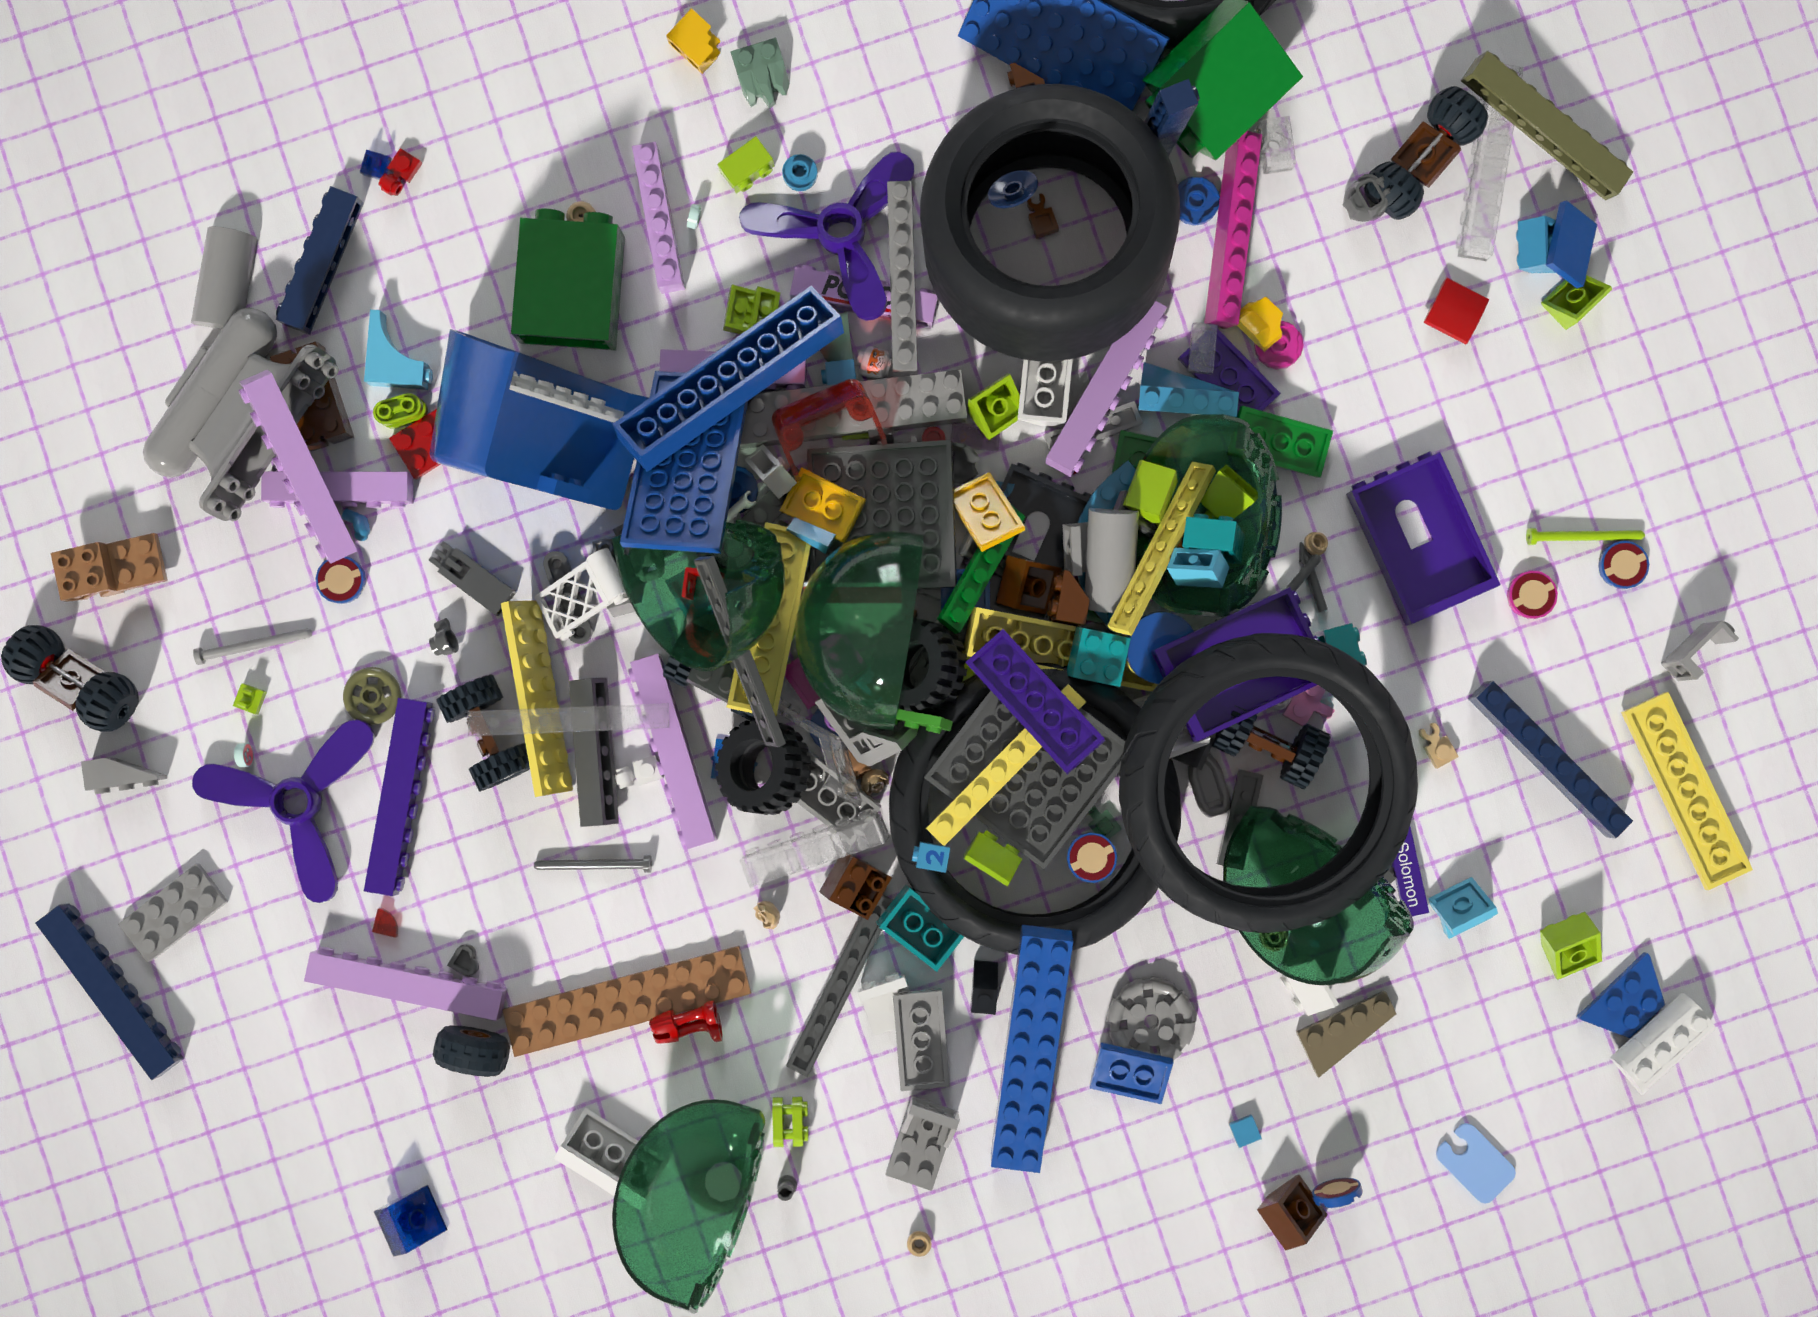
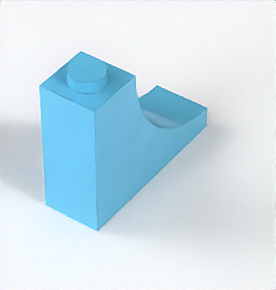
M370 309L364 382L370 386L428 390V384H431L433 379V372L430 366L424 361L413 360L402 355L390 339L386 315L380 310Z

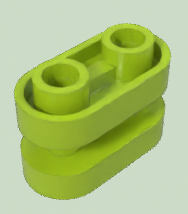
M405 393L381 400L373 408L375 420L390 429L413 424L428 413L427 404L412 393Z
M773 1097V1147H784V1139H793V1147L804 1146V1141H808V1126L803 1124V1117H808V1102H803V1097H792V1104L783 1105V1097ZM792 1114V1129H784V1115Z

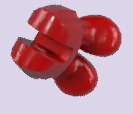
M708 1001L699 1008L676 1015L673 1010H669L649 1020L654 1041L657 1044L678 1042L679 1038L699 1031L708 1032L714 1042L723 1040L720 1016L717 1013L715 1001Z

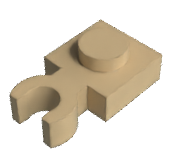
M1431 723L1432 734L1427 735L1424 729H1420L1419 735L1422 739L1428 741L1429 744L1423 748L1435 769H1438L1459 756L1447 735L1440 738L1438 725Z

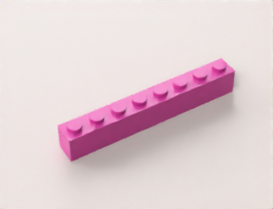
M1246 131L1225 153L1204 325L1212 326L1214 324L1217 328L1228 329L1239 324L1262 134Z

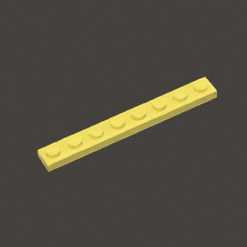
M1191 462L1107 625L1111 631L1129 636L1133 635L1168 566L1174 548L1178 547L1184 535L1186 517H1193L1216 472L1213 465Z
M1069 684L1061 690L1078 710L1086 703ZM1024 728L926 829L945 846L1042 746Z

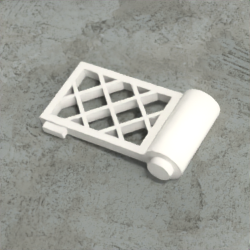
M604 548L588 556L584 563L534 597L555 638H561L564 641L575 634L573 629L610 604L619 605L629 599L627 595L631 592L609 549ZM585 569L590 576L588 584L580 582L581 573ZM566 582L573 584L571 597L562 594ZM579 586L587 589L585 601L577 599ZM593 591L599 593L603 602L598 605L591 604ZM549 594L555 596L553 608L548 607L544 599ZM561 598L570 601L567 613L559 611ZM576 603L584 605L581 617L573 615ZM558 615L566 617L565 627L561 630L557 624Z

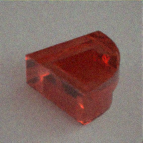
M378 908L372 932L396 938L398 937V924L389 911Z

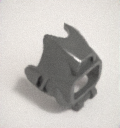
M1364 174L1347 189L1343 199V207L1347 209L1351 220L1360 222L1374 221L1384 214L1388 206V200L1385 196L1390 193L1391 189L1387 187L1382 192L1379 188V185L1384 188L1383 176L1378 178L1373 174ZM1369 182L1374 184L1382 198V201L1373 207L1367 205L1359 191L1362 186Z
M952 442L954 486H961L978 475L975 463L980 457L970 446L964 443Z

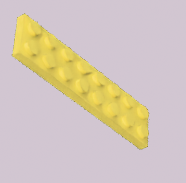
M765 522L743 625V633L774 714L777 716L811 545L786 531L788 527ZM734 668L726 708L753 713L736 668Z
M536 600L503 602L501 607L534 795L539 797L573 791L568 753L565 747L564 731L561 724L551 658L548 651L547 635L543 623V613Z
M1664 692L1621 712L1704 889L1711 890L1752 871L1751 864L1669 692Z

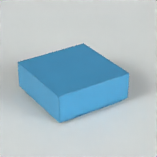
M1251 1114L1228 1123L1239 1148L1262 1139Z

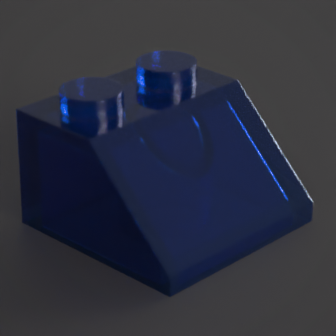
M428 1185L401 1196L374 1211L393 1257L407 1254L448 1230Z

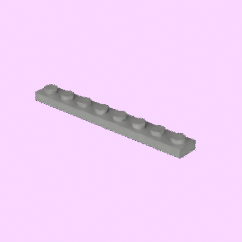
M887 181L893 372L917 371L911 181Z

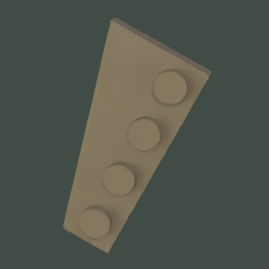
M1381 991L1296 1031L1318 1078L1321 1077L1394 1017L1396 1012L1386 991Z

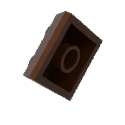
M1008 555L996 603L1015 609L1046 614L1049 601H1052L1055 592L1051 591L1053 578L1061 572L1062 568Z
M1300 1175L1294 1176L1269 1194L1257 1209L1285 1251L1307 1244L1328 1215L1321 1205L1315 1204L1311 1190Z

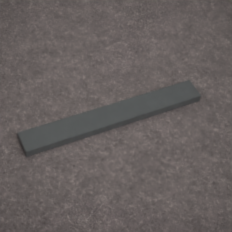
M701 556L695 559L694 563L763 741L767 746L780 747L786 744L715 557Z
M882 895L869 920L863 917L860 918L786 1067L808 1077L882 931L876 921L893 899Z

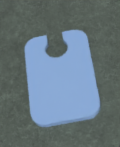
M1469 1123L1461 1124L1454 1133L1466 1141V1151L1463 1154H1455L1451 1146L1444 1141L1437 1148L1436 1157L1478 1201L1485 1204L1490 1203L1515 1178V1168L1473 1125Z

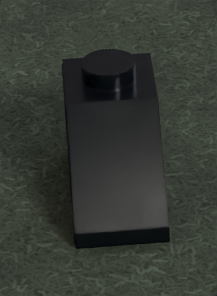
M974 960L970 1003L971 1013L996 1015L998 962Z

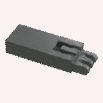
M442 541L440 545L447 552L444 554L439 549H436L434 552L441 557V560L438 561L432 556L429 558V561L439 568L437 572L494 615L499 616L502 612L501 603L510 601L517 592L458 548L454 549ZM457 560L469 568L464 577L457 573H461L464 569L456 563Z

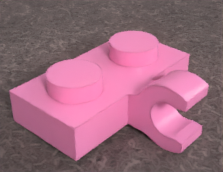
M1317 685L1293 696L1282 715L1303 727L1307 724L1314 711L1329 719L1335 710L1320 702L1326 690Z

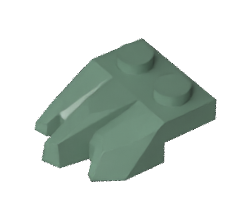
M776 37L730 51L743 95L751 107L756 104L757 98L760 97L770 109L776 104L774 92L787 95L790 83Z

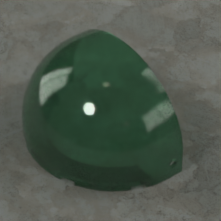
M1202 414L1184 418L1167 428L1155 440L1143 458L1144 461L1176 470L1178 483L1172 499L1191 462L1214 466L1216 472L1210 484L1218 471L1227 464L1258 491L1259 498L1233 520L1237 521L1245 535L1241 564L1227 563L1229 570L1222 588L1176 585L1166 568L1151 599L1169 611L1210 617L1230 615L1231 611L1243 608L1258 593L1269 574V571L1266 569L1270 558H1275L1282 521V495H1277L1276 481L1279 480L1276 465L1267 444L1260 434L1254 433L1249 428L1250 424L1240 418L1224 414ZM1200 502L1194 514H1204L1208 509ZM1139 530L1136 569L1152 540Z
M737 519L736 523L726 522L721 553L629 547V552L624 555L625 547L621 546V535L612 538L619 575L636 614L655 641L674 659L689 668L705 672L713 671L738 659L760 641L772 625L779 611L785 587V564L780 542L778 543L774 533L758 524ZM701 556H714L719 571L725 574L723 581L728 591L725 593L730 627L728 648L700 576H696L694 600L682 597L685 567L696 568L694 560Z
M881 531L869 533L844 543L828 555L817 567L800 599L796 615L795 639L797 654L805 677L818 697L829 708L858 725L892 731L894 728L914 615L923 549V534Z
M1250 806L1228 842L1224 857L1223 881L1245 887H1271L1287 884L1313 873L1330 861L1342 848L1339 844H1336L1338 839L1297 816L1288 814L1287 817H1284L1277 809L1271 807ZM1382 877L1361 899L1341 913L1325 921L1290 931L1271 933L1239 932L1258 957L1284 976L1306 984L1336 985L1366 977L1387 964L1400 951L1414 928V921L1405 902L1396 899L1393 895L1396 890Z
M718 1099L702 1100L684 1105L656 1122L642 1136L626 1160L616 1186L613 1201L612 1227L614 1241L620 1260L627 1273L641 1289L655 1299L695 1314L698 1312L699 1306L703 1307L718 1285L724 1273L722 1267L726 1263V1257H731L752 1199L749 1192L752 1190L753 1181H757L765 1140V1133H762L765 1126V1117L761 1110L736 1102Z

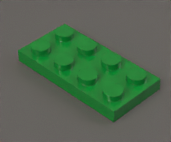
M1240 406L1228 454L1321 478L1333 430Z

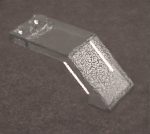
M780 698L777 713L819 737L829 773L822 787L842 799L860 806L862 803L848 748L842 739L799 714L800 708Z

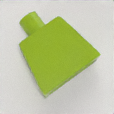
M1226 464L1218 471L1201 500L1202 505L1208 509L1204 515H1208V519L1218 520L1219 516L1235 518L1251 506L1261 494Z

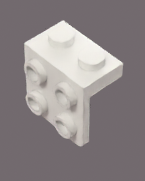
M896 972L885 976L884 981L876 983L875 980L863 983L861 984L862 988L858 989L860 1002L863 1003L874 1035L895 1029L893 993L910 991L905 974L899 975Z

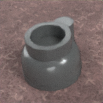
M444 618L435 622L436 634L429 639L433 653L439 656L441 654L451 655L458 652L459 644L455 634L450 629L449 620Z

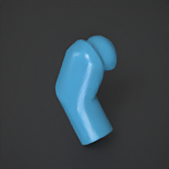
M346 508L341 518L353 524L354 537L358 541H365L370 534L368 519Z

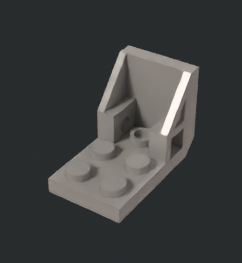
M847 676L840 678L815 702L857 762L864 765L872 766L902 751L917 736L918 729L905 727V722L898 721L897 725L884 723L883 717L877 716L872 712Z
M912 1096L885 1175L932 1191L945 1150L949 1147L960 1121L959 1111Z

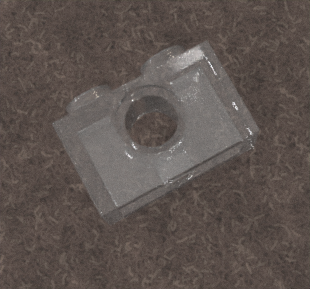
M1290 116L1262 119L1254 132L1262 134L1259 167L1263 168V174L1292 170L1296 165V156ZM1269 142H1276L1279 145V149H1272L1269 146Z

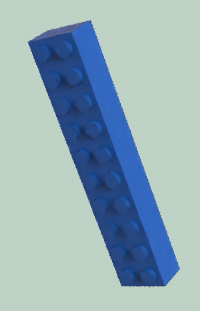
M809 286L614 422L612 425L619 441L648 472L842 335L844 329L841 315L812 286Z
M1022 925L991 1147V1167L1034 1173H1040L1073 947L1071 930Z

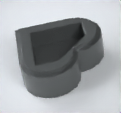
M470 944L459 946L447 966L464 976L475 974L479 969V963L475 959V948Z

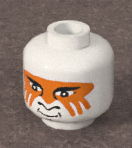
M868 346L865 352H859L856 365L860 366V374L862 376L877 380L883 379L884 376H889L893 359L890 358V353L887 350Z

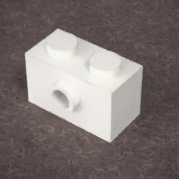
M763 444L745 459L778 499L788 493L797 483L786 471L789 468L788 464L781 457L776 459Z

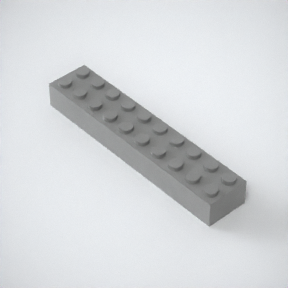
M960 369L759 393L748 400L740 449L760 447L762 444L764 446L839 438L847 435L868 433V430L892 428L893 431L965 423L967 421L962 371Z

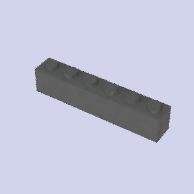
M607 678L569 681L580 827L619 824Z

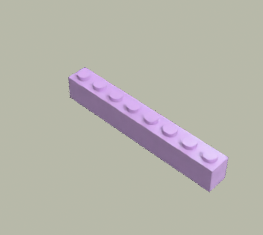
M1155 301L1151 309L1137 325L1119 340L1112 343L1048 453L1045 462L1047 465L1069 477L1072 476L1074 471L1077 473L1080 471L1085 462L1082 458L1086 450L1091 452L1097 441L1094 438L1098 430L1103 431L1109 420L1106 417L1110 409L1113 411L1116 409L1121 399L1118 397L1121 389L1127 390L1132 381V377H1130L1132 370L1139 369L1144 360V357L1141 356L1145 348L1150 350L1156 339L1153 336L1157 328L1161 330L1168 318L1165 315L1167 306Z
M265 370L239 381L242 389L238 390L243 402L245 404L250 403L254 411L250 413V416L256 427L261 426L264 432L261 438L266 448H272L276 456L272 458L278 472L283 470L286 479L283 480V483L289 494L294 493L297 499L294 505L299 515H305L308 521L304 525L310 537L315 536L318 542L315 548L320 558H326L331 564L357 552L272 373L269 370Z
M655 654L630 662L632 668H629L628 672L632 683L636 682L639 690L635 694L639 706L643 705L646 713L642 715L646 729L650 728L653 738H650L653 752H658L660 761H657V767L660 775H665L667 784L664 785V790L667 798H672L674 808H671V813L674 821H679L681 831H678L682 846L686 845L687 849L716 841L718 838L669 680L663 677L665 666L661 654Z
M319 947V950L312 951L309 955L304 982L494 1021L502 1017L507 988H502L501 983L487 981L486 984L478 983L477 978L463 976L462 979L453 978V973L439 971V974L429 973L430 969L416 966L415 969L405 968L406 964L401 962H391V965L381 963L382 959L367 957V960L358 958V954L352 952H343V955L336 954L334 949Z

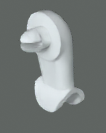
M750 491L743 494L739 501L728 511L726 528L730 533L737 531V526L733 521L737 514L757 503L756 501L750 502L747 499V496L751 494Z

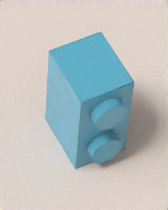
M1174 548L1167 569L1176 585L1222 588L1229 566L1220 550Z

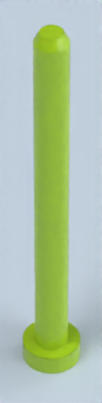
M1528 528L1526 532V542L1528 545H1536L1537 541L1642 540L1645 537V533L1641 530L1537 532L1536 528Z

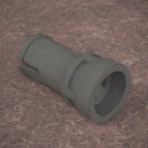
M784 1175L779 1179L777 1184L779 1199L787 1201L792 1198L797 1189V1181L794 1177Z

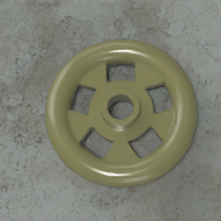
M377 667L363 668L354 673L346 682L343 690V702L349 715L354 720L360 719L369 725H378L388 721L395 714L398 698H401L400 686L395 677L388 671ZM368 677H378V684H368ZM356 685L362 687L360 697L353 695ZM389 686L391 696L385 698L382 688ZM371 692H375L377 695L374 701L369 698ZM360 703L369 708L365 714L357 709ZM383 703L387 709L378 714L375 708Z

